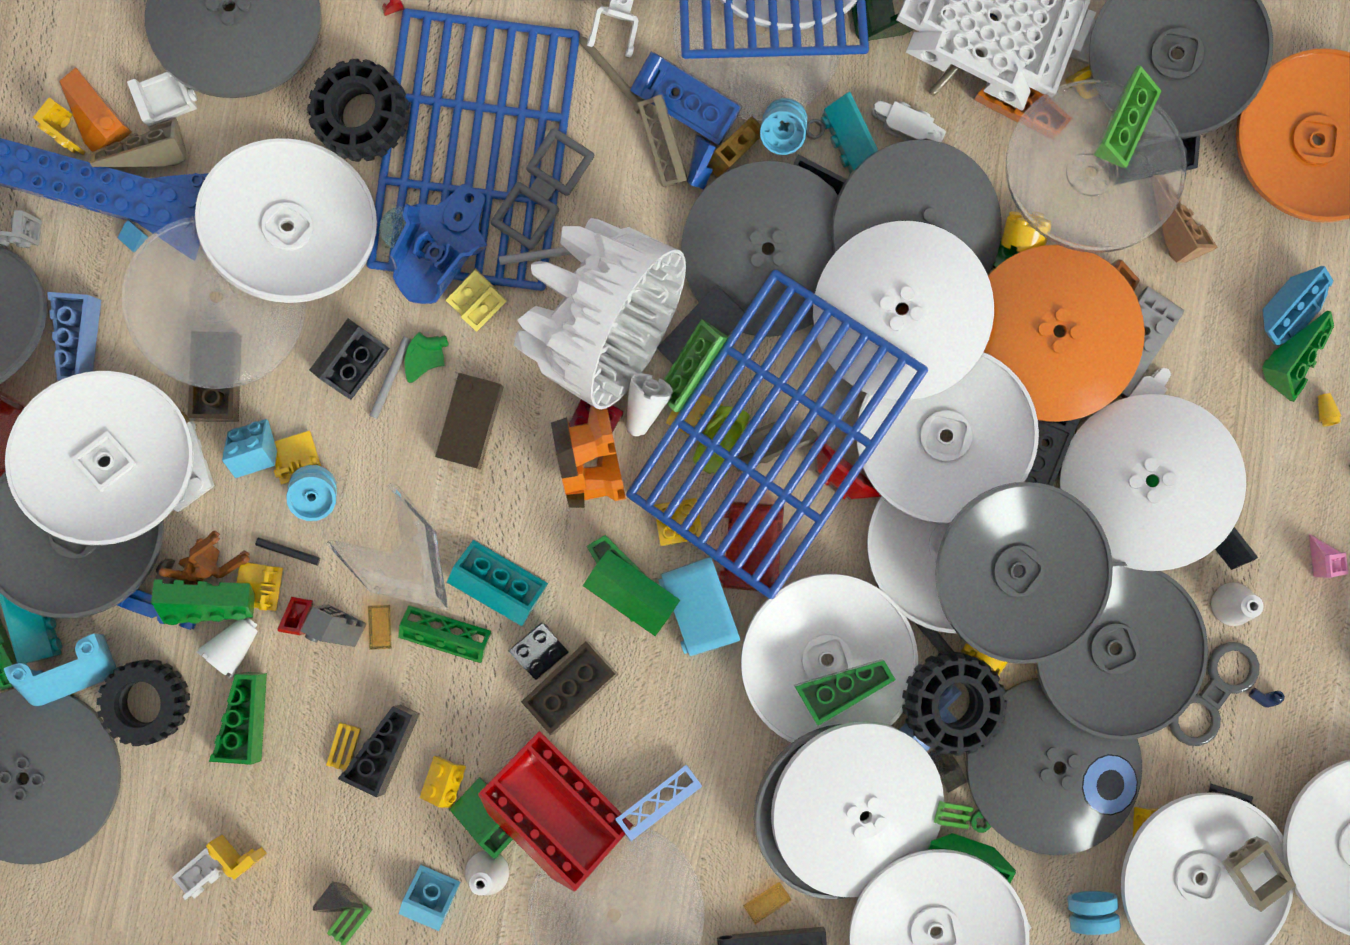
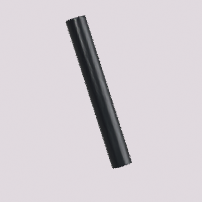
M259 537L255 543V546L316 566L320 563V557Z

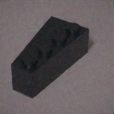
M401 704L392 706L376 727L375 732L367 739L359 753L338 777V780L376 798L385 795L420 713Z

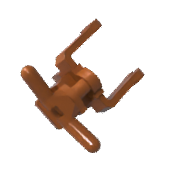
M212 531L205 539L200 538L196 540L195 546L189 550V557L179 560L178 564L184 570L161 568L159 575L182 580L185 585H197L198 581H203V579L210 576L223 578L239 566L245 565L250 560L248 557L250 553L242 551L223 566L217 567L216 563L220 551L212 545L218 543L220 533Z

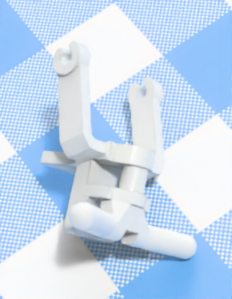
M610 0L609 7L601 6L595 11L587 46H594L602 13L632 23L625 57L631 58L639 22L637 16L630 13L633 0Z

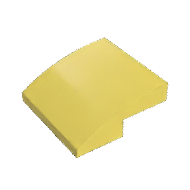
M476 268L445 300L476 332L507 302L501 293Z

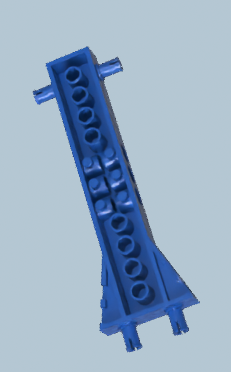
M0 138V186L137 223L195 261L199 246H201L196 229V202L200 188L209 173L173 175L149 179L108 167H92L90 162Z

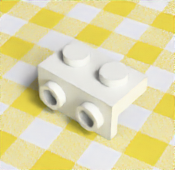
M205 848L172 878L184 891V900L190 896L195 899L205 890L202 887L208 881L212 884L221 876L220 871L223 866L218 860H214L209 855L208 848Z

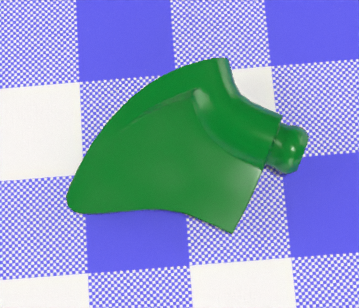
M421 332L416 334L411 340L405 355L407 382L413 383L428 370L445 366L442 347L449 345L447 336L426 337Z

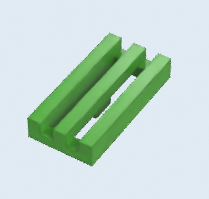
M939 801L934 823L968 829L969 825L966 822L967 820L970 821L972 817L968 814L973 812L974 808L968 805ZM943 808L963 810L962 814L943 811ZM941 816L957 818L961 820L960 822L941 819Z
M355 896L327 934L329 936L332 935L334 940L341 942V945H346L373 909ZM356 903L358 908L337 933L335 929ZM364 909L366 912L347 937L344 938L342 936L359 912Z

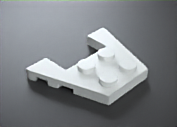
M193 421L187 423L193 443L192 472L188 486L174 508L177 512L182 511L214 487Z

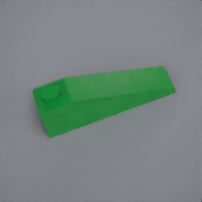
M1327 310L1276 349L1263 363L1262 371L1264 372L1266 382L1289 401L1294 402L1304 389L1308 381L1305 376L1309 368H1314L1317 363L1318 349H1324L1334 328L1331 311Z

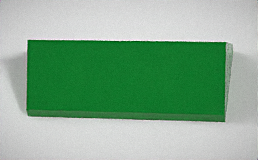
M609 550L605 552L583 584V587L654 636L658 634L680 602L679 598Z

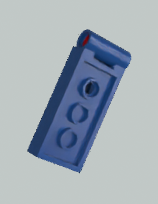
M652 51L630 88L631 92L645 100L663 95L670 116L718 145L722 144L743 107ZM675 88L679 89V94L677 96L673 94V90Z

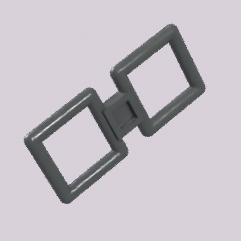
M552 128L526 167L529 173L537 177L534 183L529 188L521 182H516L492 218L491 225L530 250L535 249L559 212V207L550 201L556 190L565 196L571 194L594 159V153L558 129ZM555 139L584 156L566 185L537 168ZM519 193H522L548 210V213L531 239H528L502 222L503 217Z

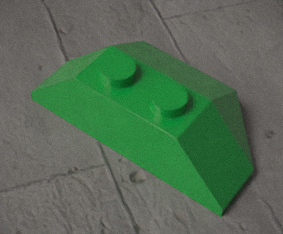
M954 833L932 840L927 850H954L975 856L994 867L1009 883H1011L1016 874V870L995 847Z

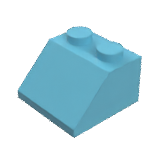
M420 865L402 901L398 914L439 931L458 890L460 881Z

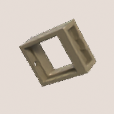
M1257 836L1248 839L1244 846L1237 851L1231 852L1222 861V864L1248 904L1260 912L1296 886L1269 842ZM1261 853H1264L1277 875L1254 891L1240 869Z

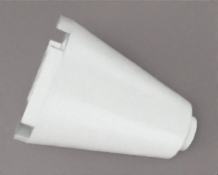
M635 374L630 380L625 427L633 436L646 434L671 398L673 389L667 382L660 378L659 381L653 380V375Z
M1226 583L1219 586L1211 598V610L1214 616L1228 626L1242 625L1259 616L1263 611L1262 600L1249 588L1240 583Z
M249 618L237 620L201 646L196 652L231 679L258 632L255 629L257 624Z
M480 851L472 856L466 865L465 878L471 891L476 895H493L502 890L508 881V863L500 854L494 859L486 851Z

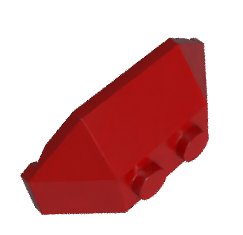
M826 443L815 458L816 472L819 476L835 453ZM842 458L825 485L831 484L837 490L853 466ZM860 472L842 499L881 497V495L870 480Z

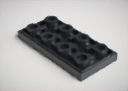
M715 285L662 341L657 349L674 364L701 319L729 336L745 312L718 285Z

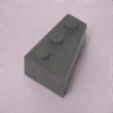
M326 604L312 607L301 632L306 634L305 638L315 643L319 640L321 642L355 647L367 623Z

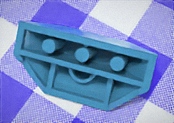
M1319 266L1290 277L1263 308L1265 332L1274 345L1287 342L1304 329L1322 309L1329 287L1332 286L1334 281L1325 266Z

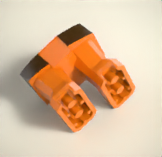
M591 405L588 423L570 427L567 417L551 422L556 456L569 508H585V500L604 496L614 501L626 499L607 408L598 409ZM598 457L597 466L584 467L585 463Z

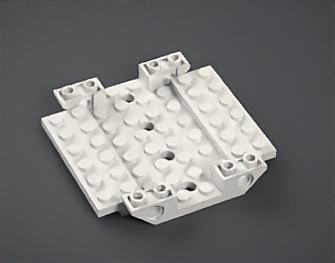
M904 0L896 20L919 31L913 33L906 53L944 72L953 64L987 81L984 92L1023 110L1031 91L1030 88L1050 98L1056 95L1090 0ZM990 13L995 14L997 16L998 21L992 20L990 18ZM975 49L981 50L984 57H979Z

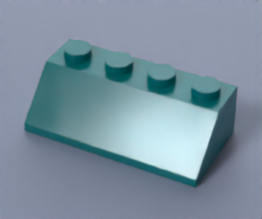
M851 92L844 94L824 109L821 121L825 129H829L832 135L830 137L832 145L840 151L841 155L839 158L843 167H847L851 174L861 162L878 151V148Z
M475 540L470 543L453 566L447 580L448 584L520 626H523L548 585L544 580Z
M0 593V603L17 664L34 663L62 655V643L55 631V619L31 613L15 605Z

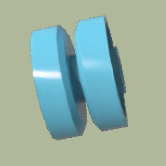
M306 465L297 469L291 475L288 482L286 498L290 511L296 517L306 521H318L327 517L333 511L336 504L337 482L331 472L318 465Z
M1083 891L1068 895V909L1073 912L1069 917L1070 929L1073 932L1086 935H1102L1120 930V916L1114 913L1119 907L1116 894L1105 891Z

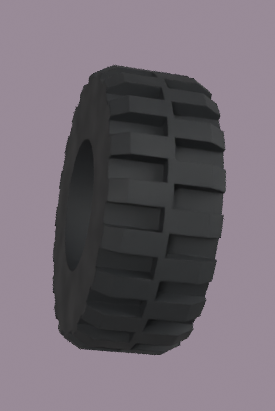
M358 58L350 59L346 63L340 61L332 69L330 67L324 71L325 74L321 78L318 77L314 83L316 86L314 90L310 91L309 99L311 101L307 105V113L311 116L309 124L315 130L314 134L317 139L339 157L349 158L355 162H360L362 158L366 161H372L375 159V156L383 157L388 154L387 150L391 147L394 149L399 144L397 142L400 136L403 137L406 132L404 129L405 124L409 123L410 116L406 111L410 107L409 101L405 98L406 93L403 87L380 64L376 65L373 61L367 59L363 60V62ZM358 95H373L375 108L370 119L361 126L346 127L343 122V113L348 102Z
M941 652L937 657L929 656L925 659L926 663L923 665L918 664L914 668L915 673L912 677L909 676L906 681L908 683L907 690H903L902 698L905 699V704L902 705L903 714L908 717L905 720L907 726L913 730V735L918 740L944 754L951 753L955 756H960L964 752L969 754L976 752L979 746L984 748L990 743L989 739L998 734V727L1005 719L1003 712L1007 708V700H1004L1003 697L1006 693L1004 685L998 683L1000 677L995 671L991 670V666L986 662L964 653ZM962 683L966 686L969 693L968 709L959 720L946 723L939 714L940 697L950 685Z

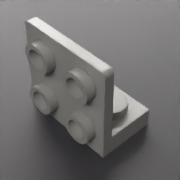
M14 210V216L11 218L12 232L0 231V246L9 247V243L16 244L17 247L30 248L31 245L39 246L42 220L25 211Z

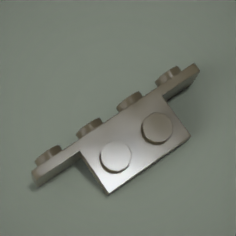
M788 421L759 464L768 463L782 453L793 436ZM775 422L753 432L748 440L752 453L739 457L740 460L746 464L749 463ZM813 429L807 430L795 449L812 445L818 437Z

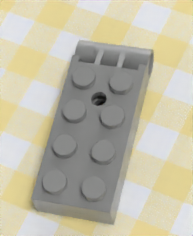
M1149 286L1138 297L1144 320V329L1147 331L1146 335H1144L1143 352L1133 378L1119 395L1122 398L1129 397L1184 313V309Z

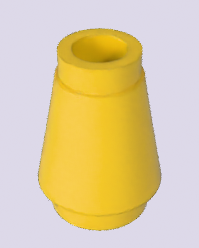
M1331 393L1317 396L1319 422H1322V426L1326 427L1341 423L1340 418L1342 415Z

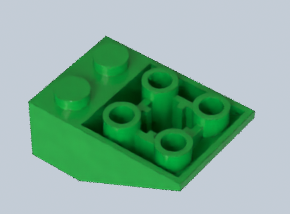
M479 777L449 810L473 839L492 858L496 859L513 839L488 815L478 795L487 783Z

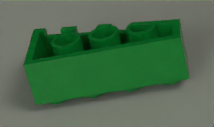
M880 659L798 683L794 687L817 726L896 679L885 661Z
M243 672L235 674L227 699L228 705L225 713H223L222 725L219 734L216 736L214 742L216 745L213 754L210 755L209 762L252 765L262 761L267 673Z

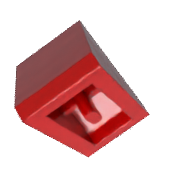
M291 597L278 626V632L304 635L305 633L301 632V629L312 609L313 600Z

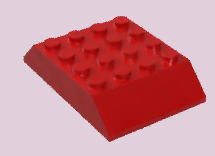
M540 731L478 793L488 815L551 879L574 892L625 836V832L615 820L622 813ZM626 817L622 819L623 823L630 830L633 824Z

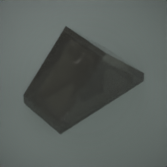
M935 749L928 752L948 793L967 782L960 765L951 753L944 754Z
M332 881L313 906V911L322 913L363 909V903L346 884Z

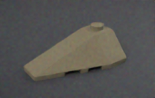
M173 118L149 126V132L140 136L134 133L122 144L114 142L92 152L91 166L165 167L182 163L186 159V148L177 119Z

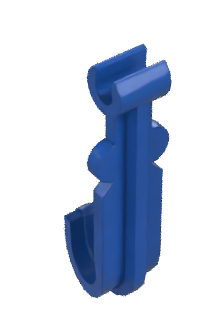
M137 589L127 599L117 604V606L150 618L157 617V621L164 624L151 603L152 594ZM190 622L179 624L180 627L189 630L194 629L196 625Z

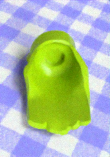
M719 406L715 412L717 417L708 424L704 435L712 440L733 407ZM741 411L719 444L729 452L746 428L750 418L746 411ZM700 442L693 456L695 464L707 448ZM714 452L703 471L708 474H715L725 459Z

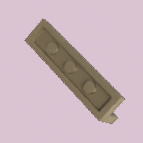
M663 95L638 102L663 187L688 180ZM655 103L657 114L654 119L646 115L644 105ZM648 119L653 121L651 126L649 125ZM655 123L662 126L664 134L661 140L652 135L651 130ZM654 140H656L657 142H659L657 148H656V145H655ZM661 144L669 149L670 156L667 161L658 155ZM660 161L665 163L664 168H662ZM668 165L675 169L676 179L666 181L664 171Z

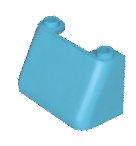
M711 557L661 574L662 578L658 579L660 586L680 599V602L674 609V613L684 639L680 641L684 654L689 653L691 657L740 641Z
M91 634L76 643L77 660L43 672V670H32L28 664L23 663L6 667L4 671L9 682L28 703L33 706H41L103 682L109 674L114 673L116 664L103 634Z

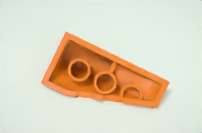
M76 67L59 81L82 139L92 152L114 142H121L132 133Z

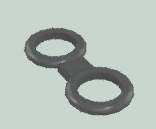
M1227 642L1219 645L1211 653L1207 670L1210 680L1201 693L1197 694L1192 703H1199L1205 706L1209 711L1211 717L1210 726L1203 735L1190 737L1181 730L1178 717L1169 726L1172 734L1180 742L1188 746H1201L1209 743L1216 737L1220 729L1221 716L1219 709L1230 694H1239L1247 691L1256 683L1260 664L1257 655L1250 647L1240 642ZM1230 651L1242 653L1249 662L1247 678L1236 685L1225 683L1218 673L1220 658Z

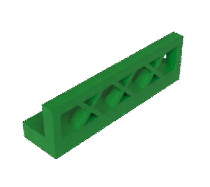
M408 605L399 625L398 638L482 663L492 631ZM410 614L420 616L421 621L413 622L408 619ZM436 621L441 623L443 627L432 628L429 623ZM459 628L463 633L455 635L450 630ZM478 634L485 637L481 643L474 641L471 636Z

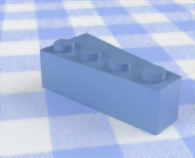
M47 292L52 309L49 312L54 327L52 339L56 345L54 356L57 380L60 381L76 374L93 372L101 299L83 294Z

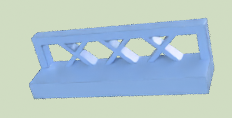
M685 765L615 820L631 842L700 789L702 785L689 767ZM686 772L693 783L687 787L677 786L678 776ZM673 780H675L674 786L668 785ZM664 787L674 789L673 797L669 801L659 800L660 790ZM676 789L682 790L676 795ZM657 793V799H651ZM646 801L656 802L655 812L651 815L641 813L642 805ZM659 803H665L663 806H661V807L658 809V804H659ZM639 807V813L633 812ZM628 815L638 816L637 826L629 831L622 819ZM641 816L647 817L640 823Z

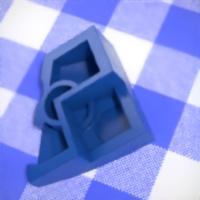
M696 134L687 182L704 190L713 171L707 165L716 147L711 145V142Z

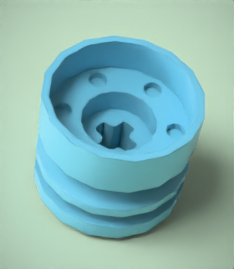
M780 98L766 107L762 118L760 137L763 145L769 151L778 155H788L796 152L803 145L806 138L808 116L805 108L798 101L791 98Z

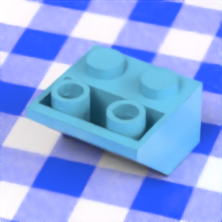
M267 419L255 421L249 425L234 428L227 432L222 461L235 478L275 466L277 449Z

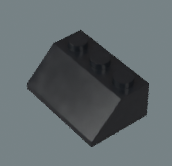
M348 318L309 371L327 385L352 400L390 348Z

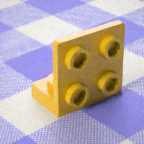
M49 97L33 116L39 122L37 127L53 137L56 142L75 154L78 151L84 155L86 151L60 132L62 128H65L70 123V118L73 114Z
M220 835L206 845L209 855L214 860H218L223 866L222 870L225 875L232 877L233 880L245 873L267 854L261 847L256 851L252 848L240 856L224 835Z

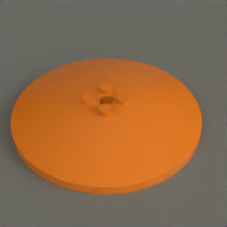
M1312 49L1280 60L1270 67L1267 78L1255 99L1238 115L1236 146L1239 160L1248 180L1269 204L1301 220L1324 223L1350 219V52ZM1313 135L1321 138V145L1313 143Z
M1046 245L1030 248L1008 258L988 275L994 299V319L991 334L983 352L1001 361L1020 379L1032 399L1039 421L1060 422L1088 416L1107 406L1122 393L1133 378L1140 363L1145 330L1137 296L1125 277L1114 266L1100 256L1084 249L1066 245ZM1057 325L1064 328L1065 333L1062 338L1054 335L1053 330Z

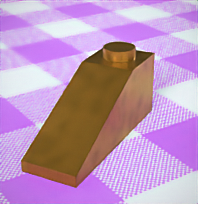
M753 116L713 152L707 166L713 169L712 172L717 178L761 138V125Z

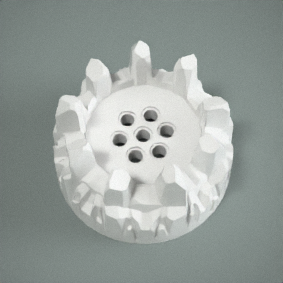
M591 218L588 220L585 228L581 226L562 227L560 244L581 262L580 268L574 273L548 262L538 261L531 264L533 276L559 293L564 299L554 311L534 306L521 316L518 322L526 331L519 330L516 333L514 346L538 362L541 373L595 408L606 409L627 393L633 375L643 373L655 354L657 347L660 345L681 296L685 279L686 261L684 254L680 250L633 228L620 229L599 219Z

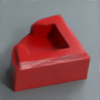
M390 0L387 5L385 3L382 5L385 16L405 9L402 0Z

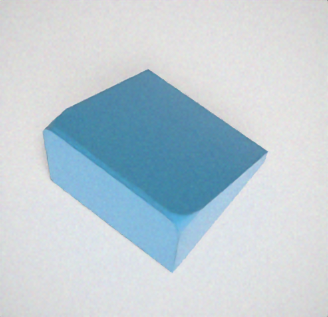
M127 220L117 238L132 252H135L148 236L133 222Z

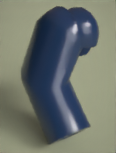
M1253 688L1248 695L1265 708L1277 706L1285 699L1284 694L1278 690L1264 694L1258 689Z

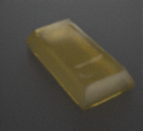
M390 605L368 606L369 650L392 649Z
M779 881L743 905V907L756 925L792 901V899Z

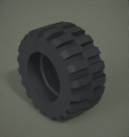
M149 659L126 663L114 669V673L109 674L104 679L106 684L100 686L98 692L102 695L97 698L96 705H100L101 710L97 711L98 718L102 717L104 720L101 724L104 730L109 728L111 730L109 735L113 739L119 737L120 743L125 745L131 743L132 746H147L174 734L178 730V726L183 725L186 720L183 716L189 712L190 706L186 705V701L190 700V693L186 694L184 689L188 685L186 681L181 682L179 679L182 677L179 671L173 672V666L168 663L162 664L160 660ZM138 682H146L153 686L160 697V711L155 720L149 723L137 720L128 708L127 699L129 691Z

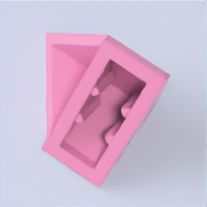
M1309 534L1313 576L1330 578L1348 574L1346 552L1341 553Z

